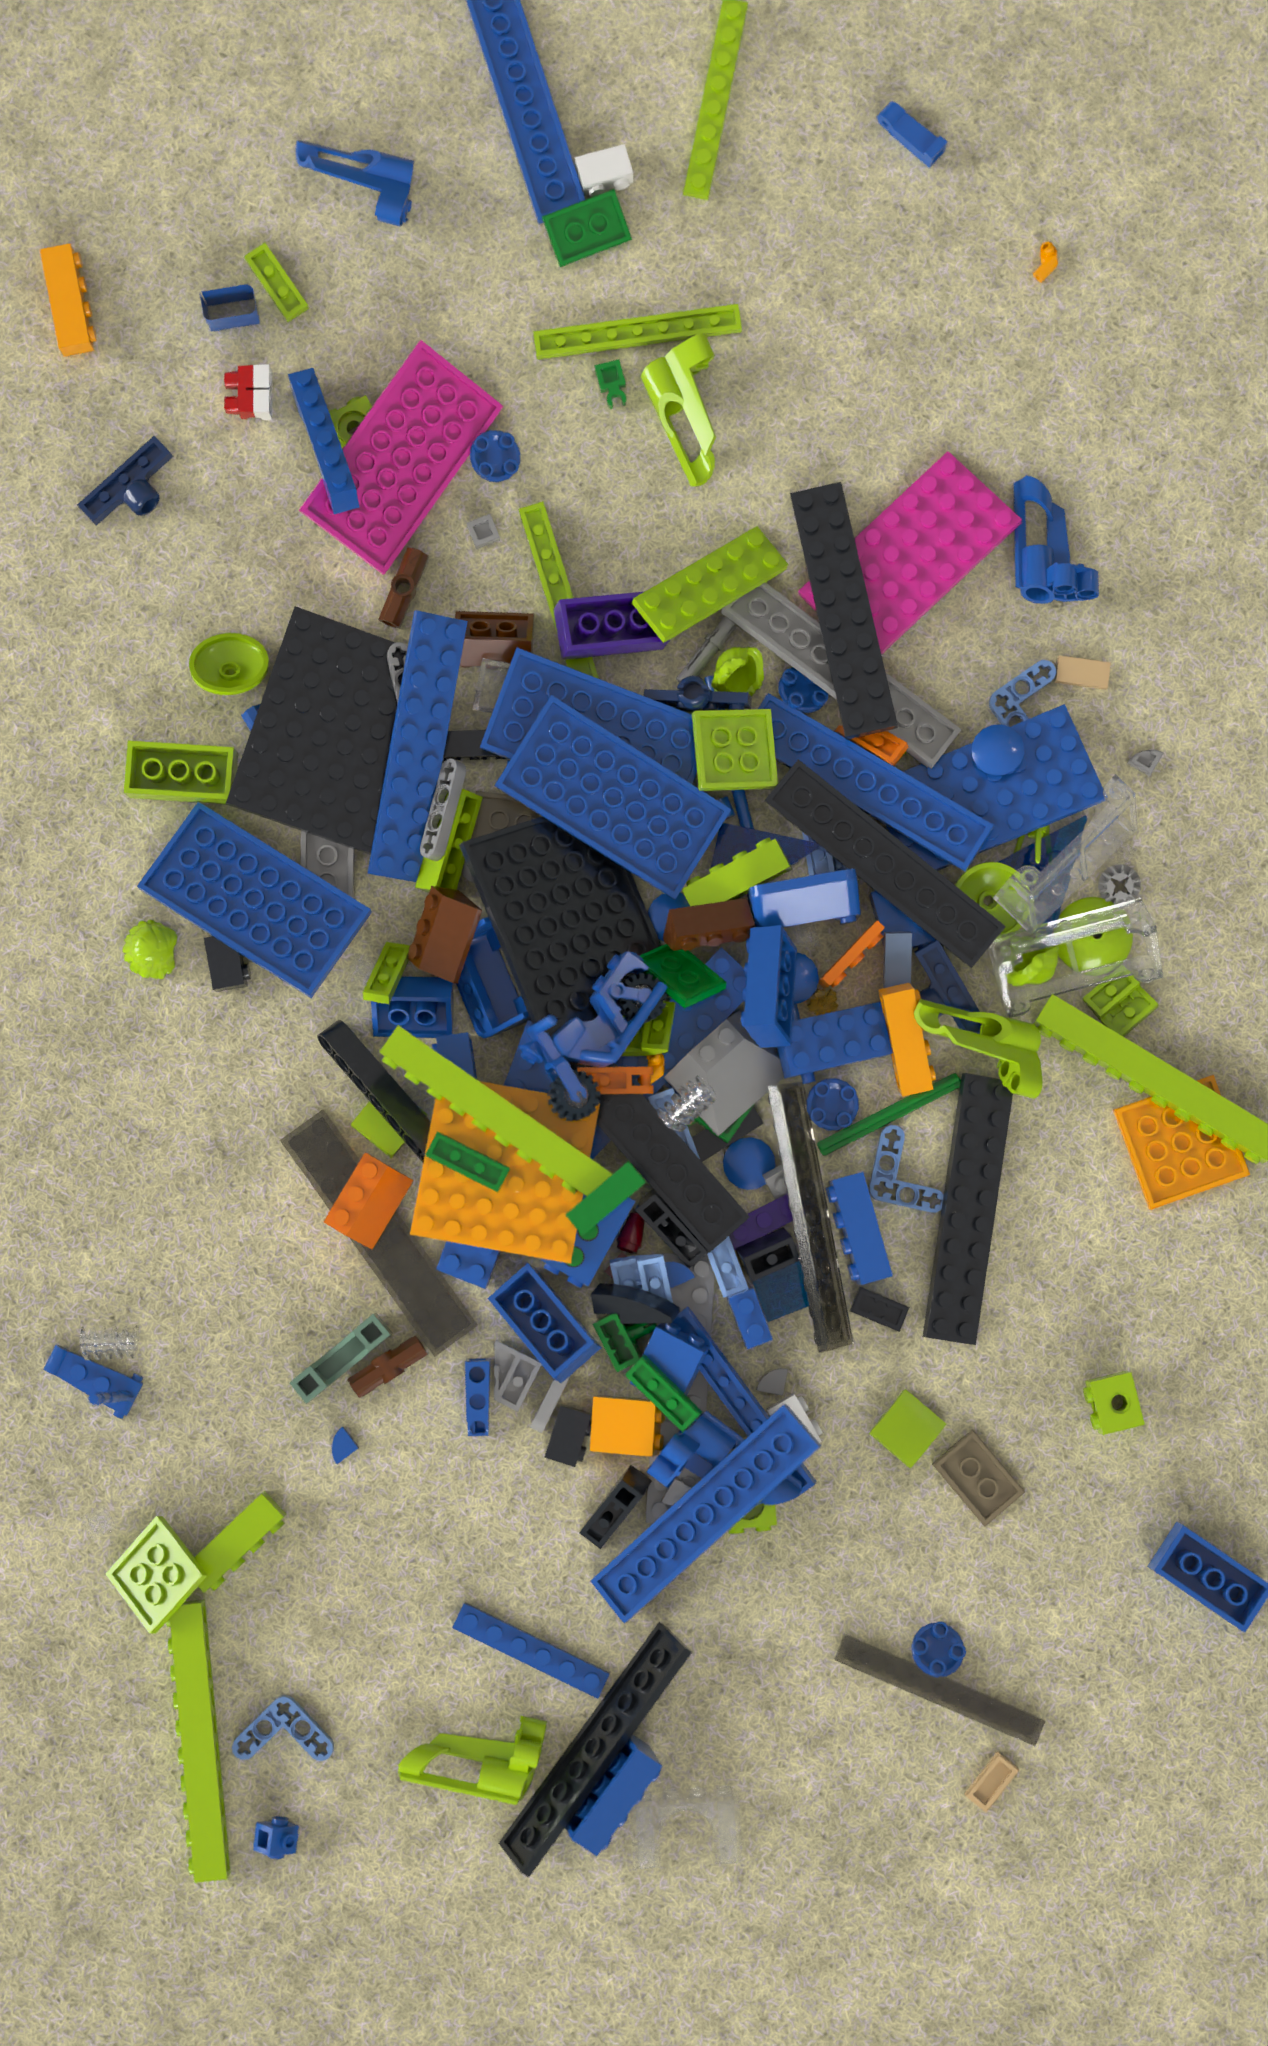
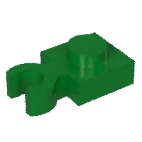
M617 359L594 365L600 392H608L607 405L609 409H613L612 400L615 397L620 398L622 405L625 406L626 394L620 388L626 387V382L620 360Z

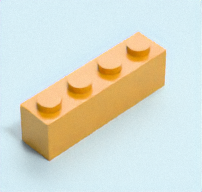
M70 243L40 249L59 350L64 357L94 351L93 342H97V336L94 326L89 325L88 317H92V310L89 301L84 299L83 293L88 292L84 276L80 277L79 268L83 267L80 253L75 252Z
M910 983L878 989L893 1052L891 1058L898 1091L904 1097L934 1090L932 1081L936 1080L933 1065H929L927 1056L931 1055L928 1040L923 1038L922 1031L924 1029L918 1025L914 1018V1011L921 999L918 989L914 990Z

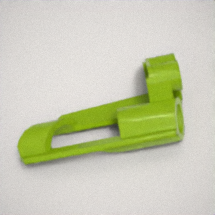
M704 333L687 339L671 349L664 357L655 359L645 367L641 374L644 387L691 487L704 485L712 476L715 467V457L711 448L716 435L693 377L701 370L707 369L709 367L708 363L715 357ZM683 410L701 446L699 456L691 463L669 418Z
M923 999L919 1000L914 1011V1018L921 1028L929 1033L950 1038L955 1045L1000 1059L996 1068H998V1076L1003 1082V1086L1016 1095L1032 1099L1039 1096L1042 1090L1043 1079L1041 1062L1037 1054L1041 1044V1035L1036 1025L994 1013L969 1012ZM939 1013L982 1023L980 1034L947 1025L941 1026L938 1019Z
M521 1716L520 1730H516L514 1743L440 1733L429 1744L425 1743L414 1748L401 1760L398 1765L400 1780L517 1805L525 1797L532 1783L542 1751L547 1721ZM440 1754L482 1762L477 1783L425 1773L424 1770Z

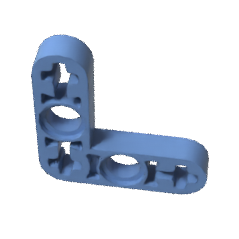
M1041 660L991 695L989 707L1000 724L1010 727L1009 720L1012 717H1019L1022 721L1029 719L1019 704L1047 686L1055 678L1056 668L1052 662ZM1038 667L1042 669L1048 668L1050 671L1047 674L1048 679L1042 676L1034 683L1032 678L1039 673L1040 669ZM1019 681L1026 682L1029 685V692L1027 694H1019L1015 689V684ZM999 696L1001 699L1005 697L1007 699L1005 703L1006 708L1010 710L1013 707L1016 711L1009 713L1004 718L1002 715L1006 713V710L1003 706L997 707L995 705L996 697Z
M896 1125L885 1127L879 1137L869 1183L871 1197L878 1201L932 1213L940 1211L944 1196L940 1190L896 1180L905 1134ZM892 1130H896V1135L900 1136L899 1141H894L892 1149H898L897 1155L891 1151H881L882 1146L888 1148L889 1139L885 1138V1134L891 1133ZM884 1155L892 1157L894 1161V1166L889 1171L883 1170L879 1165V1160ZM880 1181L885 1182L884 1187L893 1189V1183L898 1184L895 1190V1200L890 1199L892 1196L890 1193H883L882 1197L877 1196L878 1191L874 1190V1185H879ZM904 1187H909L914 1192V1198L911 1202L905 1203L900 1199L899 1194ZM919 1189L924 1190L922 1196L931 1197L932 1193H935L936 1198L940 1200V1204L930 1208L929 1202L921 1201V1206H917Z
M281 1695L276 1698L237 1736L232 1745L235 1757L241 1760L250 1759L284 1727L304 1750L317 1761L327 1760L334 1751V1742L331 1737L289 1695ZM279 1702L282 1704L288 1702L291 1705L288 1710L293 1716L296 1711L301 1714L293 1720L291 1725L287 1722L291 1717L286 1712L282 1714L278 1712L280 1708ZM268 1720L272 1724V1731L269 1734L260 1733L257 1728L259 1721ZM304 1720L310 1724L311 1729L308 1734L301 1735L296 1731L295 1726L298 1721ZM251 1730L253 1735L262 1742L258 1744L257 1740H255L249 1747L250 1753L246 1750L240 1752L241 1744L239 1741L247 1742L252 1734L248 1733ZM315 1731L319 1734L315 1739L320 1744L324 1741L328 1744L326 1747L328 1753L320 1752L318 1754L315 1751L317 1744L313 1740L310 1744H307L306 1741L312 1737Z

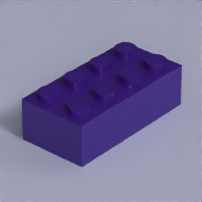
M643 592L561 599L553 609L562 660L663 650L670 640L663 643L632 604L633 599Z

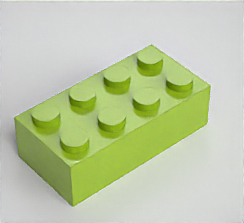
M128 740L124 794L133 799L181 802L199 801L200 803L226 804L237 772L238 752L234 747Z

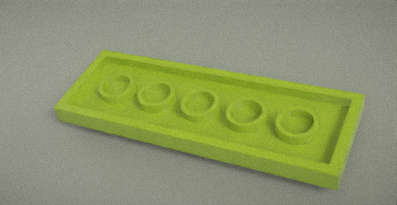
M756 526L636 596L632 604L661 641L665 643L784 572L789 564L760 528Z

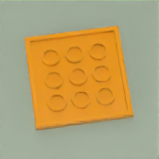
M1214 1075L1196 1080L1221 1095ZM1152 1097L1113 1110L1149 1210L1250 1175L1241 1150L1237 1148L1232 1150L1221 1143V1138L1214 1134L1212 1136L1204 1134L1197 1128L1198 1124L1191 1120L1188 1122L1181 1120L1174 1115L1175 1110L1168 1106L1163 1108L1151 1101Z

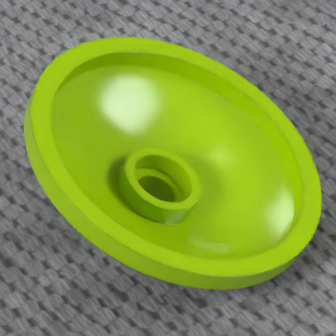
M223 633L209 637L196 646L189 659V669L192 679L202 689L218 695H236L249 691L261 683L268 672L269 659L266 649L256 639L239 633Z
M999 862L980 863L964 872L955 884L956 887L1006 926L994 941L1010 937L1025 923L1030 911L1031 896L1026 881L1014 868ZM991 896V904L985 905L983 902L984 897Z
M1086 897L1074 901L1061 912L1055 923L1053 938L1054 944L1059 948L1057 951L1059 957L1069 968L1084 975L1097 976L1113 971L1125 961L1131 950L1133 932L1127 915L1119 906L1116 907L1111 901L1106 902L1104 898ZM1093 930L1100 932L1101 936L1099 939L1092 936Z

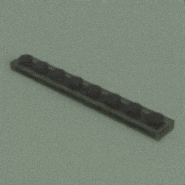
M845 1633L834 1657L835 1661L1033 1746H1036L1045 1723L1043 1718L950 1678L928 1675L917 1664Z

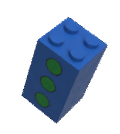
M628 1197L585 1235L582 1236L577 1230L571 1264L541 1259V1261L545 1262L543 1268L556 1275L560 1271L569 1276L567 1281L579 1288H582L583 1284L589 1286L632 1209L635 1200Z

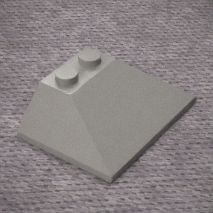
M741 1009L727 1018L703 1039L664 1077L717 1136L723 1133L784 1078L778 1049L776 1047L760 1048L748 1031L742 1026L741 1013L743 1011Z

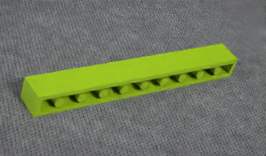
M1052 994L1033 1023L1039 1029L1042 1036L1046 1038L1052 1036L1059 1040V1045L1067 1051L1073 1052L1075 1050L1083 1055L1082 1059L1093 1066L1098 1064L1106 1069L1105 1073L1116 1080L1122 1078L1127 1081L1130 1089L1139 1094L1145 1092L1152 1097L1151 1101L1163 1108L1168 1106L1175 1110V1116L1183 1121L1188 1122L1191 1120L1198 1124L1197 1128L1206 1135L1212 1136L1214 1134L1221 1138V1143L1232 1150L1236 1148L1245 1153L1244 1157L1255 1164L1268 1162V1124L1057 996Z
M400 1026L396 1027L380 1050V1053L385 1056L382 1059L384 1063L394 1070L398 1066L407 1071L404 1076L416 1085L421 1081L429 1086L426 1092L439 1101L444 1097L452 1102L449 1108L461 1116L465 1112L472 1116L474 1119L471 1123L485 1132L487 1128L491 1129L496 1133L495 1140L505 1147H508L510 1143L519 1149L516 1153L528 1163L532 1159L540 1163L541 1167L539 1170L550 1178L557 1175L564 1181L561 1185L573 1194L578 1190L587 1197L613 1175Z
M205 1599L185 1601L169 1618L166 1626L171 1628V1638H168L169 1654H173L174 1665L170 1667L171 1681L176 1682V1692L173 1693L174 1709H178L179 1720H176L175 1729L177 1737L181 1736L182 1746L178 1748L179 1764H183L184 1775H181L182 1792L186 1791L187 1800L183 1804L184 1819H188L189 1830H186V1845L191 1847L192 1858L188 1860L189 1874L194 1875V1883L226 1880L231 1874L206 1603Z

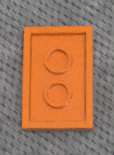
M878 920L870 925L819 979L818 983L824 989L829 986L832 988L837 986L847 976L844 970L847 967L852 969L865 957L862 951L865 948L870 950L884 937L880 932L885 927Z

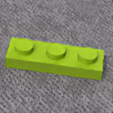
M263 243L244 256L245 261L287 323L309 309L308 304L266 243Z
M392 942L385 943L363 990V1000L385 1004L390 1003L409 961L407 958L410 945Z

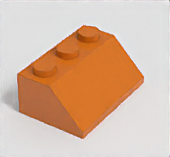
M365 1152L325 1218L324 1223L373 1250L414 1180Z

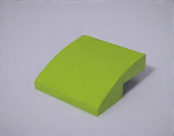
M1122 964L1082 998L1105 1026L1123 1037L1158 1008V1003L1140 986V982Z
M664 1002L666 1006L661 1010L663 1012L655 1019L643 1023L621 1056H648L668 1052L676 1006L675 1002Z
M370 1101L351 1123L354 1129L391 1159L405 1144L403 1139ZM420 1108V1110L427 1116L428 1114Z
M905 1389L900 1393L888 1411L881 1416L869 1434L906 1466L911 1468L936 1439L946 1423Z

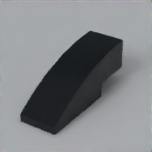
M599 1283L591 1293L594 1314H619L621 1324L672 1323L680 1312L679 1306L665 1298L630 1286Z

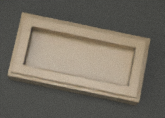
M1059 655L1054 683L1106 690L1108 688L1111 662Z
M997 1751L964 1795L987 1813L1020 1769Z

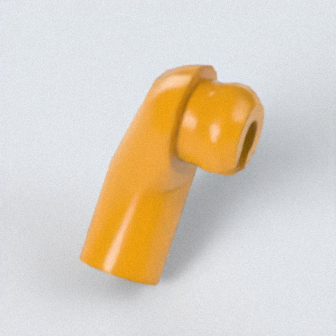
M1049 241L1044 242L1040 246L1041 265L1033 273V276L1040 283L1058 266L1056 247Z
M663 1054L647 1056L648 1067H653L651 1084L664 1074L665 1059Z

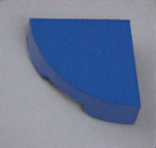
M665 1262L670 1288L695 1278L693 1273L683 1264Z
M344 1426L338 1430L332 1441V1456L336 1464H339L359 1448Z

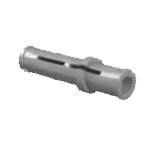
M723 617L712 633L706 635L704 638L705 642L683 671L676 677V680L680 683L687 676H699L712 657L723 649L724 642L737 626L728 618Z

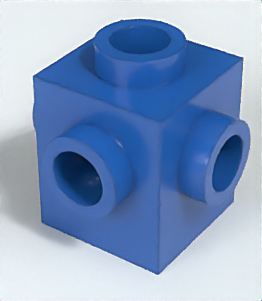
M274 1816L271 1821L256 1822L253 1850L272 1859H283L287 1854H295L299 1825L288 1822L289 1818L284 1816Z

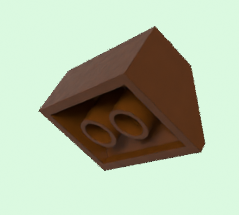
M456 611L455 619L468 621L460 661L461 667L480 666L492 669L510 667L516 648L533 654L534 613Z
M431 886L430 892L425 898V907L421 919L417 923V931L413 943L409 947L407 959L422 971L458 984L482 909L459 890Z
M747 898L669 909L663 934L664 942L672 950L682 949L688 951L701 946L715 947L722 943H741L750 938V928L755 926Z

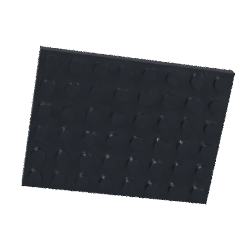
M294 606L226 805L371 855L397 710V700L387 661L389 647L396 642ZM396 649L395 654L392 655L393 658H398L400 665L399 668H394L395 671L404 668L402 659L406 654L401 653L399 649ZM403 674L398 677V683L400 686Z
M543 816L464 841L459 845L532 1023L535 1024L549 1015H554L557 1019V1023L554 1026L545 1030L549 1036H552L570 1019L578 1017L581 1021H591L598 1016L589 1002L591 995L595 991L592 987L601 975L605 977L610 970L607 968V965L616 954L620 956L629 951L640 956L661 946L631 872ZM627 973L620 982L636 974Z

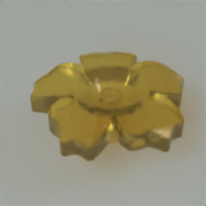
M817 989L813 993L815 999H811L810 1003L807 1004L808 1010L814 1012L816 1016L835 1012L839 1006L836 1003V991L829 989L827 992L824 989Z

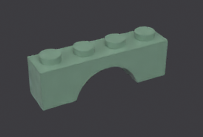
M377 1313L372 1314L335 1347L289 1382L306 1404L309 1403L391 1336L393 1332Z

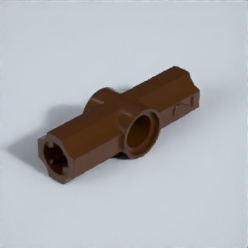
M407 547L398 572L391 581V589L378 618L380 622L392 628L400 629L411 600L416 595V588L429 555L421 550ZM400 584H409V591L406 593L398 592L397 588Z
M415 1335L395 1349H390L371 1361L370 1365L347 1380L355 1394L361 1398L379 1385L386 1384L405 1372L404 1369L422 1359L428 1353Z

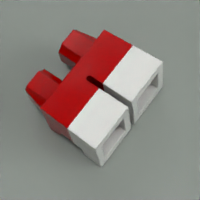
M269 364L238 366V371L224 373L226 390L238 389V397L224 398V410L227 414L240 415L241 419L261 418L262 420H272L273 372Z

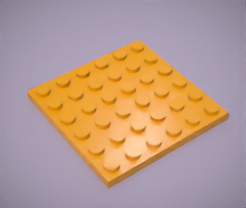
M479 1081L590 1158L600 1103L595 1106L596 1110L590 1116L577 1121H566V1118H559V1114L557 1112L553 1113L551 1110L554 1107L548 1103V1100L551 1099L550 1096H547L548 1093ZM444 1097L440 1101L435 1098L425 1154L438 1131L511 1169L499 1192H496L425 1156L410 1235L571 1264L577 1229L565 1214L583 1200V1193L577 1190L573 1194L561 1185L564 1181L557 1175L550 1178L539 1170L541 1167L540 1163L534 1159L528 1163L516 1154L519 1149L510 1143L508 1147H505L494 1139L496 1133L491 1129L487 1128L485 1132L471 1123L474 1119L466 1112L463 1116L449 1108L452 1102ZM568 1097L571 1101L572 1106H576L574 1108H579L581 1106V1099L580 1102H574L570 1097Z

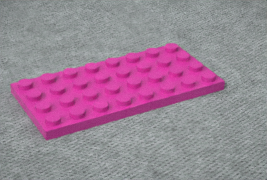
M422 340L418 341L342 448L356 487L360 508L334 515L323 479L321 478L298 511L384 575L470 455V448L474 440L481 433L487 431L504 406Z
M949 451L854 538L881 655L1022 523V519ZM808 581L798 591V594L816 611L810 581Z

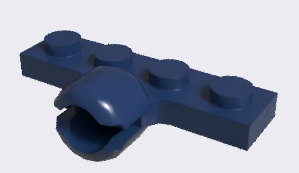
M153 436L81 500L77 506L96 526L121 504H126L138 516H145L151 513L157 507L160 496L148 481L151 476L173 458V455Z
M695 675L682 679L677 686L678 690L644 689L645 697L671 707H676V709L681 711L699 710L701 708L703 711L718 710V708L744 710L751 709L752 698L748 692L711 691L705 680Z
M933 940L914 952L931 982L927 988L919 992L921 999L969 1012H980L940 942ZM952 1016L959 1029L980 1034L982 1023Z

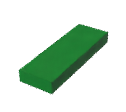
M438 1131L425 1154L426 1157L496 1192H499L511 1169Z
M628 1161L566 1213L565 1216L583 1236L646 1182Z
M645 1354L625 1374L682 1432L703 1412Z

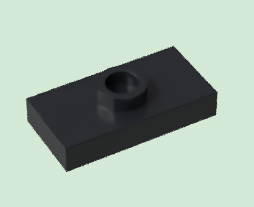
M859 1286L849 1311L900 1332L910 1307Z

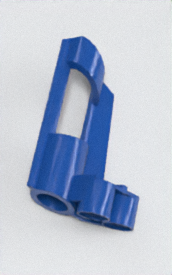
M297 140L295 152L296 161L300 167L312 169L381 192L375 209L377 221L399 227L403 223H407V212L411 211L412 201L408 199L414 165L413 160L375 150H360L349 153ZM320 151L369 165L361 169L319 158L318 153Z
M1026 475L1019 481L1014 482V512L1022 519V523L1014 530L1015 584L1020 589L1023 598L1037 604H1047L1053 600L1070 602L1097 598L1099 596L1098 571L1084 567V564L1081 563L1075 565L1070 562L1065 510L1052 502L1049 490L1038 479ZM1030 500L1038 503L1046 512L1047 546H1026L1025 501Z
M705 1411L684 1432L679 1430L677 1434L673 1435L651 1464L647 1473L667 1488L679 1476L683 1468H686L700 1478H704L728 1455L732 1448L738 1447L745 1439L711 1413ZM791 1474L759 1504L775 1505L797 1498L802 1491V1482Z

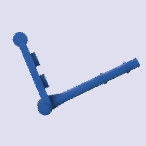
M55 1345L44 1367V1370L48 1373L56 1375L89 1395L88 1402L96 1406L104 1404L115 1410L113 1415L120 1419H123L124 1415H128L143 1385V1377L136 1373L129 1377L73 1353L60 1345Z

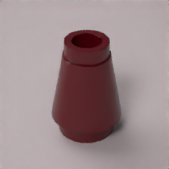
M630 1213L616 1239L618 1242L617 1248L624 1252L637 1254L638 1249L642 1248L645 1220L639 1214Z

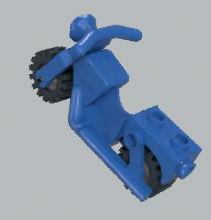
M626 951L620 956L616 954L607 965V968L610 970L605 977L601 975L594 983L592 989L595 991L589 1001L598 1015L594 1020L581 1021L580 1018L575 1017L567 1021L552 1036H549L545 1030L557 1023L556 1017L549 1015L526 1029V1034L532 1041L520 1045L521 1057L531 1064L544 1062L545 1071L552 1081L549 1086L552 1088L548 1091L547 1095L551 1097L548 1103L553 1105L554 1108L551 1110L553 1113L557 1112L559 1114L558 1117L561 1119L566 1118V1121H577L590 1116L596 1110L595 1106L600 1103V1100H597L598 1096H601V1092L596 1089L599 1086L598 1083H593L592 1081L594 1077L591 1075L587 1076L584 1071L577 1072V1070H572L568 1062L600 1068L617 1062L643 1023L655 1019L663 1012L661 1010L666 1006V1003L663 1001L667 999V994H664L668 987L657 978L653 980V975H644L642 973L648 970L649 967L643 963V959L636 953ZM627 973L636 974L620 982Z

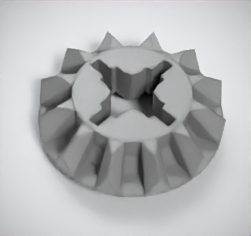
M1118 864L1107 868L1101 874L1098 889L1101 897L1106 902L1111 901L1116 907L1127 906L1137 899L1141 891V881L1134 869L1127 865ZM1128 877L1124 886L1129 892L1126 893L1119 890L1112 895L1116 886L1111 878L1122 881Z

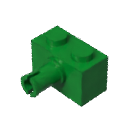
M608 1314L596 1320L592 1325L616 1372H619L635 1364L642 1357L643 1354L637 1344V1339L653 1332L657 1326L656 1323L647 1327L645 1325L649 1323L621 1324L619 1314Z

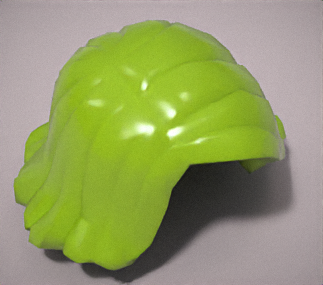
M732 647L725 650L716 662V672H714V679L711 682L712 688H715L714 691L748 692L750 696L755 694L756 690L763 686L762 653L753 647Z
M155 920L139 921L137 926L129 930L130 934L126 935L124 939L126 942L122 950L125 953L124 961L130 963L129 969L132 972L146 979L149 977L160 980L164 979L165 975L172 973V970L175 968L174 947L177 942V934L173 929L162 923H156Z
M1024 936L1020 938L1019 941L1009 948L1003 963L1004 976L1007 978V982L1012 984V986L1018 987L1026 984L1039 985L1050 980L1055 973L1058 963V946L1056 944L1047 946Z

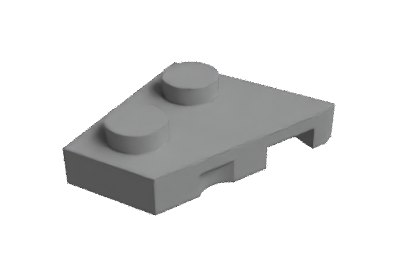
M496 1340L494 1343V1400L518 1412L542 1364L538 1360Z

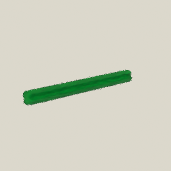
M953 1073L933 1083L934 1090L912 1094L819 1141L817 1147L820 1153L826 1156L960 1088L961 1080L956 1073Z

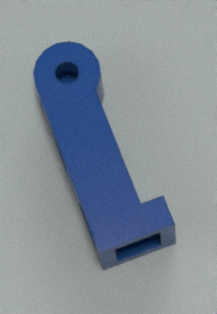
M890 101L877 115L879 124L928 168L945 152L948 141L942 136L936 137L906 113L898 103Z
M491 1358L466 1359L468 1437L489 1436Z

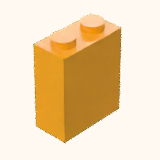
M595 1396L593 1397L590 1451L649 1457L657 1456L659 1451H662L664 1437L660 1432L661 1424L665 1421V1415L648 1399Z

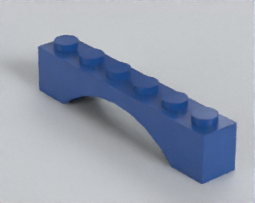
M314 368L288 374L292 395L313 447L334 515L360 508L356 487Z

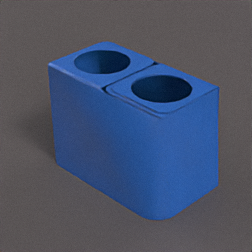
M244 284L201 291L203 295L202 297L200 294L202 312L211 332L260 324L256 297L250 285ZM255 299L256 307L250 314L213 320L209 318L208 306Z

